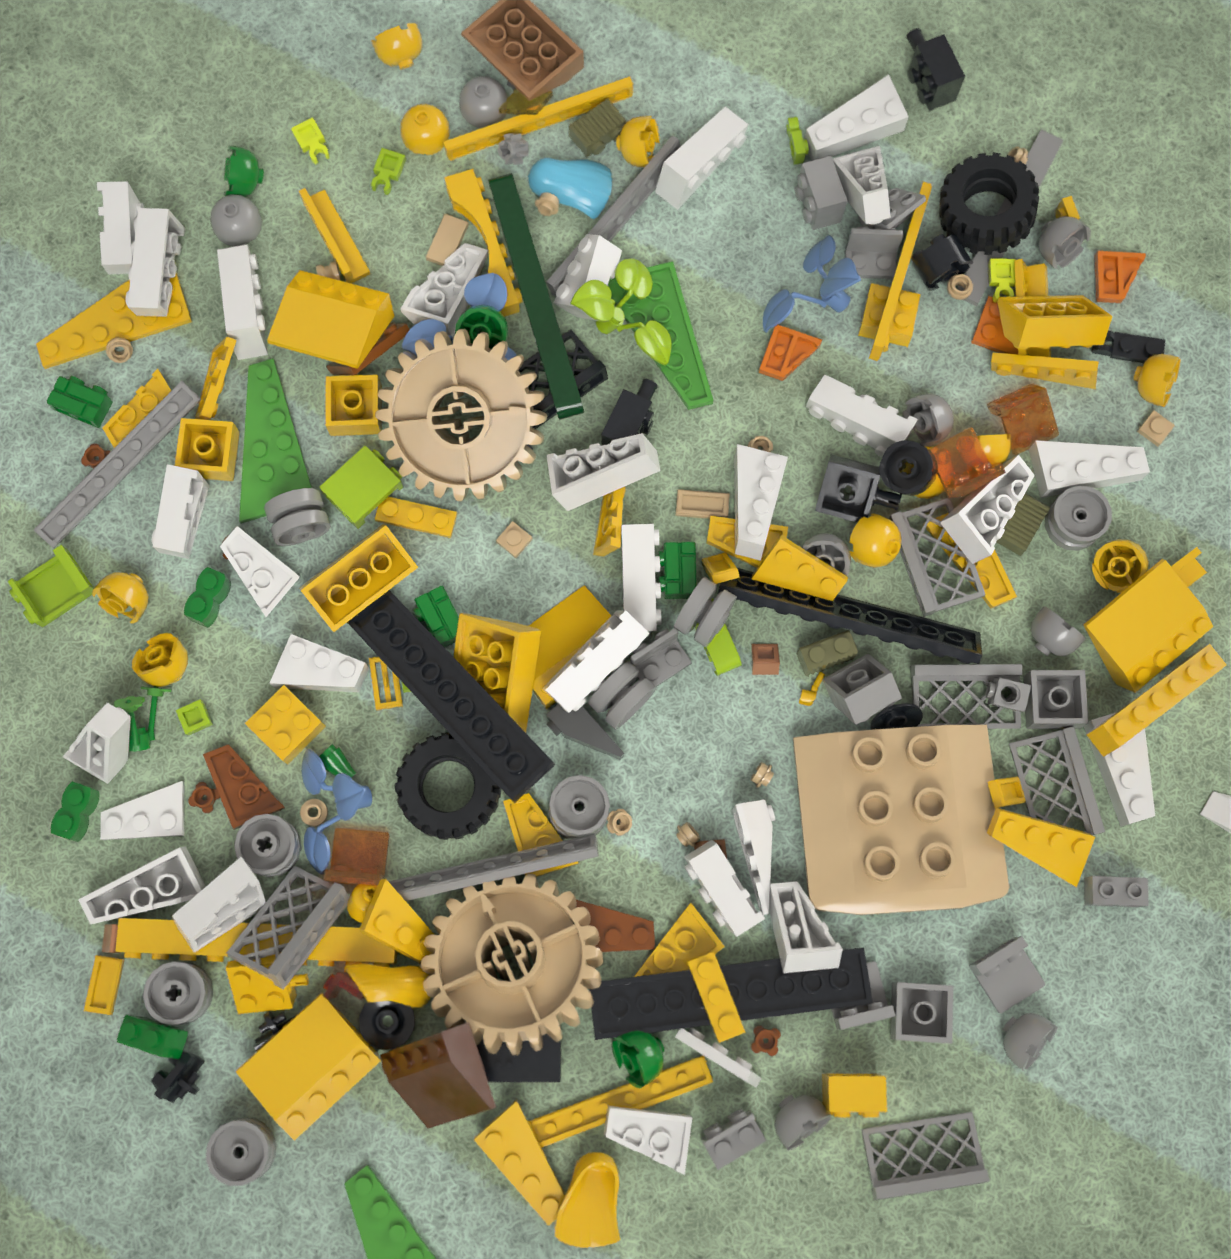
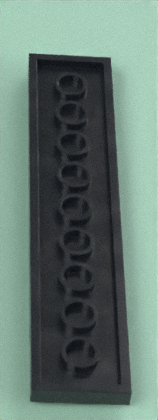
M737 568L739 578L721 582L717 594L727 590L737 596L736 601L748 602L756 608L767 607L774 609L779 614L797 615L805 621L823 622L831 628L849 629L861 636L868 634L878 637L881 641L887 643L894 641L904 644L907 648L913 650L924 649L936 656H950L966 664L971 662L979 664L982 657L981 634L977 631L838 594L833 601L752 580L754 572Z
M390 590L347 622L514 803L556 765Z
M864 947L843 950L839 968L783 973L780 958L720 966L741 1021L873 1004ZM690 970L601 981V985L598 988L589 989L594 1002L591 1012L595 1040L615 1038L631 1031L653 1033L711 1025Z

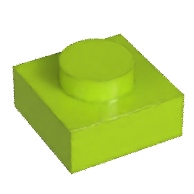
M201 699L175 710L187 736L213 725Z

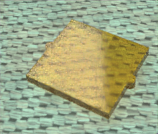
M515 90L506 102L500 106L499 113L537 115L553 97V91H548L529 101L521 92Z

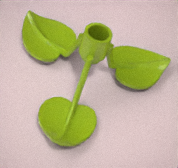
M635 258L624 259L616 266V280L628 292L615 307V301L611 299V290L602 281L590 280L576 291L570 304L597 320L596 326L601 333L610 334L615 329L621 332L624 329L639 328L635 331L634 337L641 350L662 365L668 364L672 342L669 332L662 324L650 320L645 325L642 322L623 325L625 315L620 308L632 296V293L637 298L644 299L652 290L651 275L645 265Z

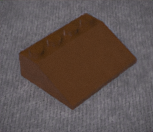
M469 1022L380 1055L382 1069L386 1074L388 1083L428 1129L496 1108Z

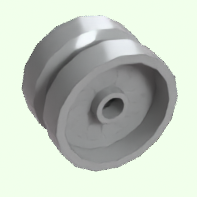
M1075 486L1066 489L1051 504L1045 516V529L1049 538L1057 546L1066 550L1080 551L1090 547L1108 530L1112 521V509L1107 498L1100 491L1089 486Z
M314 488L292 490L272 498L265 504L266 517L269 523H273L270 530L277 545H296L318 538L329 531L331 525L326 512L321 511L324 503L319 490Z
M705 577L699 582L688 598L674 624V628L686 635L699 623L694 634V641L707 647L728 619L737 596L724 590L712 602L711 600L716 592V584Z
M630 661L611 674L588 702L597 713L604 712L611 707L606 715V722L615 730L624 725L648 701L656 690V687L647 678L641 679L634 684L638 678L639 670Z
M582 775L568 777L560 782L552 792L548 811L550 823L558 834L568 840L592 834L597 835L606 823L610 803L608 794L603 786L593 778ZM578 804L583 806L582 811L575 810Z
M270 814L257 815L247 820L237 832L234 843L237 858L242 857L253 873L266 877L280 876L291 870L299 860L302 849L300 835L296 828L281 817ZM267 843L273 844L271 849H266Z
M186 962L163 964L151 973L145 983L143 992L145 1007L150 1015L161 1023L178 1025L194 1022L203 1016L211 1005L213 997L212 980L206 971L196 964ZM178 989L182 991L181 996H177Z
M240 1118L220 1126L212 1134L206 1147V1162L210 1172L218 1181L229 1186H243L262 1177L271 1168L276 1157V1141L273 1132L265 1123L254 1118ZM238 1147H242L244 1150L242 1157L239 1156L241 1150Z

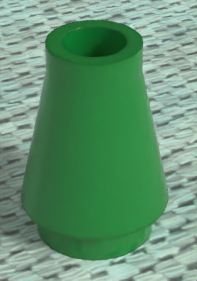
M332 744L319 756L325 766V770L334 776L344 773L352 778L357 773L348 762L340 747L336 748Z

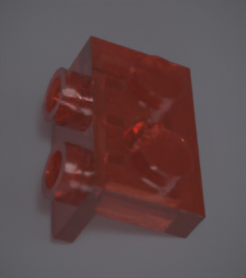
M341 971L335 975L332 973L323 986L326 990L323 997L326 999L336 998L342 988L360 1000L366 999L348 972Z

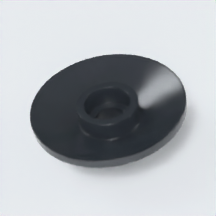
M915 704L892 705L879 712L872 719L870 729L917 727L923 719V713L921 708Z
M367 1001L359 1016V1028L363 1038L368 1044L380 1050H392L403 1045L412 1035L415 1026V1015L412 1007L394 1001ZM385 1016L393 1018V1024L390 1027L383 1024Z

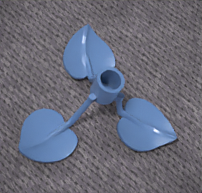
M828 235L815 244L803 262V269L807 273H812L817 269L824 278L820 288L822 299L796 292L790 294L787 289L778 292L771 298L764 310L763 329L766 333L789 316L795 304L794 298L819 304L823 308L828 305L838 313L847 308L851 298L843 290L861 281V278L857 273L855 263L850 258H843L834 264L829 270L828 276L824 272L823 265L827 264L835 253L836 244L833 237Z
M489 273L471 279L465 287L464 297L467 304L471 307L483 304L501 311L507 301V288L504 280L498 274ZM427 319L417 323L406 334L402 343V349L417 356L415 342L419 339H426L434 347V336L437 332H446L445 324L434 319ZM448 335L453 344L454 338L451 335ZM508 347L505 358L510 360L516 354Z
M306 749L301 768L303 783L308 792L313 795L319 794L321 789L333 791L338 813L337 816L319 825L317 830L312 826L308 827L304 835L306 857L311 866L319 874L324 875L330 860V846L326 836L322 834L323 830L340 819L345 821L352 819L358 809L370 807L372 804V793L368 786L357 784L344 773L335 776L333 786L325 784L326 770L322 760L314 751Z

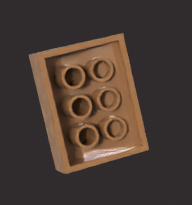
M499 0L461 32V35L529 101L567 83L584 68V51L530 0Z

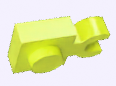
M313 117L291 128L292 134L303 153L309 151L311 161L315 165L318 164L316 159L318 153H323L327 159L330 158L327 147L323 145L326 142Z
M990 258L988 262L989 286H996L992 296L993 302L998 301L999 294H1005L1006 297H1014V291L1011 287L1015 286L1014 260L1016 259Z

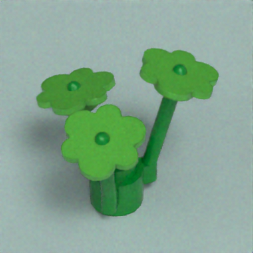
M141 686L140 689L147 690V695L152 696L148 731L145 730V727H136L134 711L138 710V707H141L143 702H145L144 697L128 696L114 701V707L122 708L131 716L129 751H142L151 748L150 741L155 740L154 726L158 696L163 697L164 692H171L172 689L159 688L157 686Z

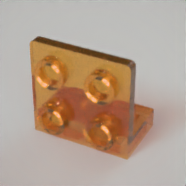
M1030 384L987 403L990 413L1001 418L1005 433L1011 434L1010 450L1014 455L1028 450L1036 440L1048 441L1059 435L1047 389L1044 387Z
M972 427L928 449L935 459L937 475L948 498L963 497L1006 473L1002 463L991 464L988 461Z
M336 828L330 870L325 869L324 881L339 884L378 886L380 879H385L389 833Z

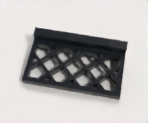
M569 330L562 335L564 343L571 338L576 345L575 352H567L568 358H573L572 371L573 375H576L574 378L581 398L606 381L608 375L606 366L593 356L572 330ZM539 352L524 361L518 370L520 374L525 369L535 371L537 378L528 386L532 387L531 391H536V387L549 388L548 382L538 381L539 371L545 372L543 366L540 365L541 358ZM577 359L589 360L592 364L586 369H576ZM550 388L549 394L541 402L533 406L534 410H540L547 414L545 422L557 415ZM541 423V424H539V425H534L533 428H534V429H537L538 427H540V426H541L542 424H544V423Z

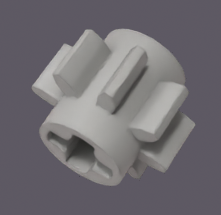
M504 134L505 140L498 143L499 156L505 160L506 165L523 164L522 158L528 156V142L522 139V134Z

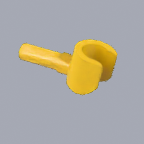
M819 672L811 686V690L802 689L799 704L811 706L814 703L818 688L825 677L824 673Z

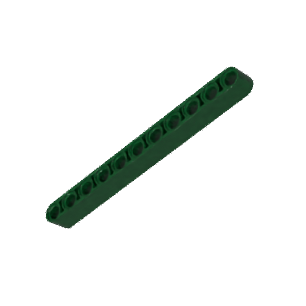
M510 173L489 179V187L558 418L561 420L582 414L584 409L513 174Z

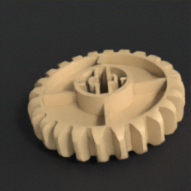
M459 329L454 336L452 344L447 333L441 331L437 332L434 336V347L426 339H419L415 342L417 356L408 351L401 352L398 355L399 363L404 370L391 368L386 371L385 376L394 387H385L378 390V397L389 403V406L375 412L377 419L389 423V427L379 432L378 437L383 441L393 440L394 446L388 450L386 456L389 460L402 457L404 463L399 469V474L402 477L409 475L413 471L418 474L415 481L417 489L421 490L432 482L434 483V495L437 498H441L449 488H452L455 499L463 501L469 488H471L477 499H484L487 495L488 483L497 492H502L507 486L505 475L514 480H519L522 477L523 470L518 461L527 464L534 462L536 454L527 444L538 445L543 442L544 435L534 429L533 426L544 423L547 420V414L540 410H534L533 406L541 402L545 395L541 391H529L528 386L534 382L537 375L535 372L520 374L518 370L525 360L522 354L510 360L505 358L508 350L507 342L502 341L492 349H489V335L482 332L478 334L473 344H471L467 330ZM453 392V397L457 400L449 404L448 407H440L443 398L448 393ZM465 392L475 397V399L479 403L472 404V399L460 397H462ZM459 406H461L462 413L484 412V416L469 417L463 422V425L461 418L440 420L439 415L454 414L460 409ZM484 424L478 436L469 437L468 430L475 425ZM445 428H451V433L462 435L457 438L449 434Z
M530 873L524 877L522 884H517L515 876L503 878L502 885H496L495 881L483 882V890L480 892L473 886L464 887L463 893L466 900L461 903L456 899L450 898L445 903L451 914L449 918L435 916L432 921L439 935H430L424 940V945L431 955L421 960L422 970L430 975L424 981L423 987L426 994L434 998L431 1007L436 1016L446 1017L445 1026L447 1029L469 1022L476 1045L484 1038V1044L488 1052L492 1054L498 1052L502 1042H506L512 1055H518L522 1049L523 1041L528 1040L534 1051L542 1049V1035L548 1034L556 1042L563 1039L560 1024L565 1022L572 1027H577L580 1024L576 1007L590 1009L594 1002L588 989L598 988L602 981L599 972L595 969L603 963L602 951L595 947L599 943L600 937L597 928L589 926L591 920L589 911L585 907L576 908V898L572 892L567 891L559 895L557 883L553 880L546 881L539 888L536 875ZM523 944L527 945L531 958L535 963L533 967H531V962ZM510 945L524 976L521 979L515 980L501 949L502 947ZM492 957H493V962H494V964H495V966H496V968H497V971H498V973H499V975H500V977H501V979H502L503 981H500V980H498V978H497V975H496V973H495V971H494V969H493V966H492V964H491V962H490V960L492 959Z

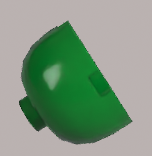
M229 145L227 151L232 152L230 158H226L224 181H228L229 191H225L224 196H250L256 190L257 183H263L264 169L259 168L258 159L251 151L239 146Z
M481 304L472 306L462 313L456 323L455 334L459 329H466L470 336V343L473 344L478 334L485 332L489 335V349H492L502 341L507 342L509 328L505 317L499 310L492 306Z
M631 1031L614 1038L616 1040L612 1042L613 1056L619 1069L622 1064L626 1067L629 1073L626 1080L632 1086L640 1089L659 1076L663 1069L664 1046L658 1037L642 1031Z

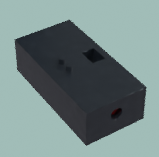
M548 1034L542 1035L543 1046L539 1051H534L528 1040L523 1041L522 1049L518 1055L511 1054L506 1042H502L496 1054L488 1052L484 1044V1038L476 1046L488 1082H561V1040L556 1042Z

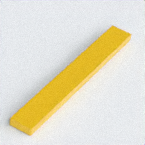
M629 76L444 141L446 156L451 161L504 141V134L525 135L587 113L606 99H609L613 104L630 98L633 95V82Z
M924 181L922 183L919 194L925 195L926 201L913 211L869 359L878 361L883 351L932 189L931 183Z
M704 1055L662 1070L658 1077L640 1089L628 1083L528 1122L542 1148L605 1124L608 1106L642 1110L713 1083V1079Z

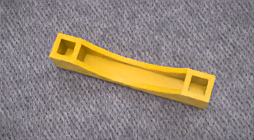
M473 169L444 177L453 209L465 216L477 228L487 245L489 252L487 274H498L505 282L507 301L500 312L504 317L520 312L519 304L523 303L519 288L514 289L512 281L515 280L511 265L506 266L504 259L508 258L503 243H498L496 236H500L496 221L491 222L489 214H492L489 200H484L481 192H485L481 177L476 178Z
M1208 644L1175 667L1168 675L1089 732L1087 734L1088 738L1103 757L1128 742L1227 664L1211 644Z

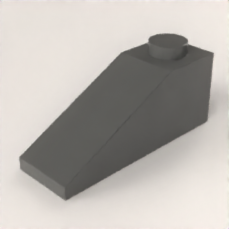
M558 704L546 714L549 720L546 725L556 736L561 733L568 740L621 760L624 757V752L583 706L577 711L572 709L570 712H567Z

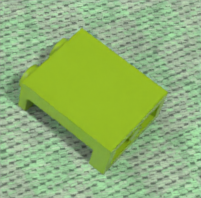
M366 445L319 487L322 494L357 529L366 523L364 518L396 489L400 491L404 488L401 482L403 477L394 467L389 469L383 463L385 461L383 456L376 449L371 451Z
M63 545L52 550L56 556L18 581L13 578L8 580L12 588L9 590V593L18 604L21 602L26 610L23 611L26 619L31 624L36 623L42 628L90 597L94 589L69 550Z

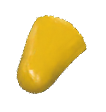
M352 964L344 967V972H348L368 1002L394 1001L422 1008L431 999L423 987L424 981L430 975L425 973L419 966L410 965L392 968L370 964Z
M589 1152L576 1162L571 1183L558 1210L555 1226V1237L558 1241L580 1248L603 1247L620 1241L616 1217L619 1173L612 1157L602 1152Z

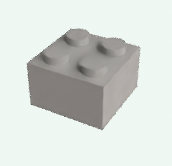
M832 156L803 163L800 174L797 176L798 184L795 186V195L798 201L803 202L804 209L802 213L805 223H810L812 230L841 223L847 198Z
M869 654L822 679L834 706L855 725L867 721L872 715L891 707L895 702L902 699L892 672Z
M1031 670L1023 676L1024 684L1031 685L1025 710L1026 729H1065L1073 726L1075 729H1080L1088 724L1085 670Z
M892 982L891 1005H893L895 1017H891L890 1039L952 1044L954 986Z

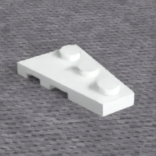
M238 526L234 528L220 545L265 617L269 615L300 577Z
M184 781L102 811L100 839L184 836Z
M690 1028L688 1032L684 1029H679L675 1038L755 1088L758 1086L762 1078L750 1071L753 1066L740 1057H737L736 1061L727 1057L726 1055L729 1050L716 1042L711 1047L703 1042L705 1036L693 1028Z
M608 1106L604 1130L605 1137L634 1151H638L685 1175L692 1117L690 1115Z

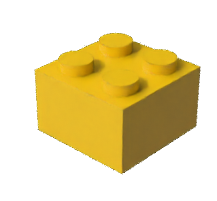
M378 375L326 376V428L330 436L378 435L382 431V421L375 417V412L382 409V400L378 397V390L382 389V385Z
M181 418L174 466L197 470L204 479L234 481L239 430L233 422Z
M285 685L245 723L286 764H289L326 727Z
M822 1073V1104L833 1117H851V1112H858V1115H862V1117H879V1112H887L886 1076L881 1074Z

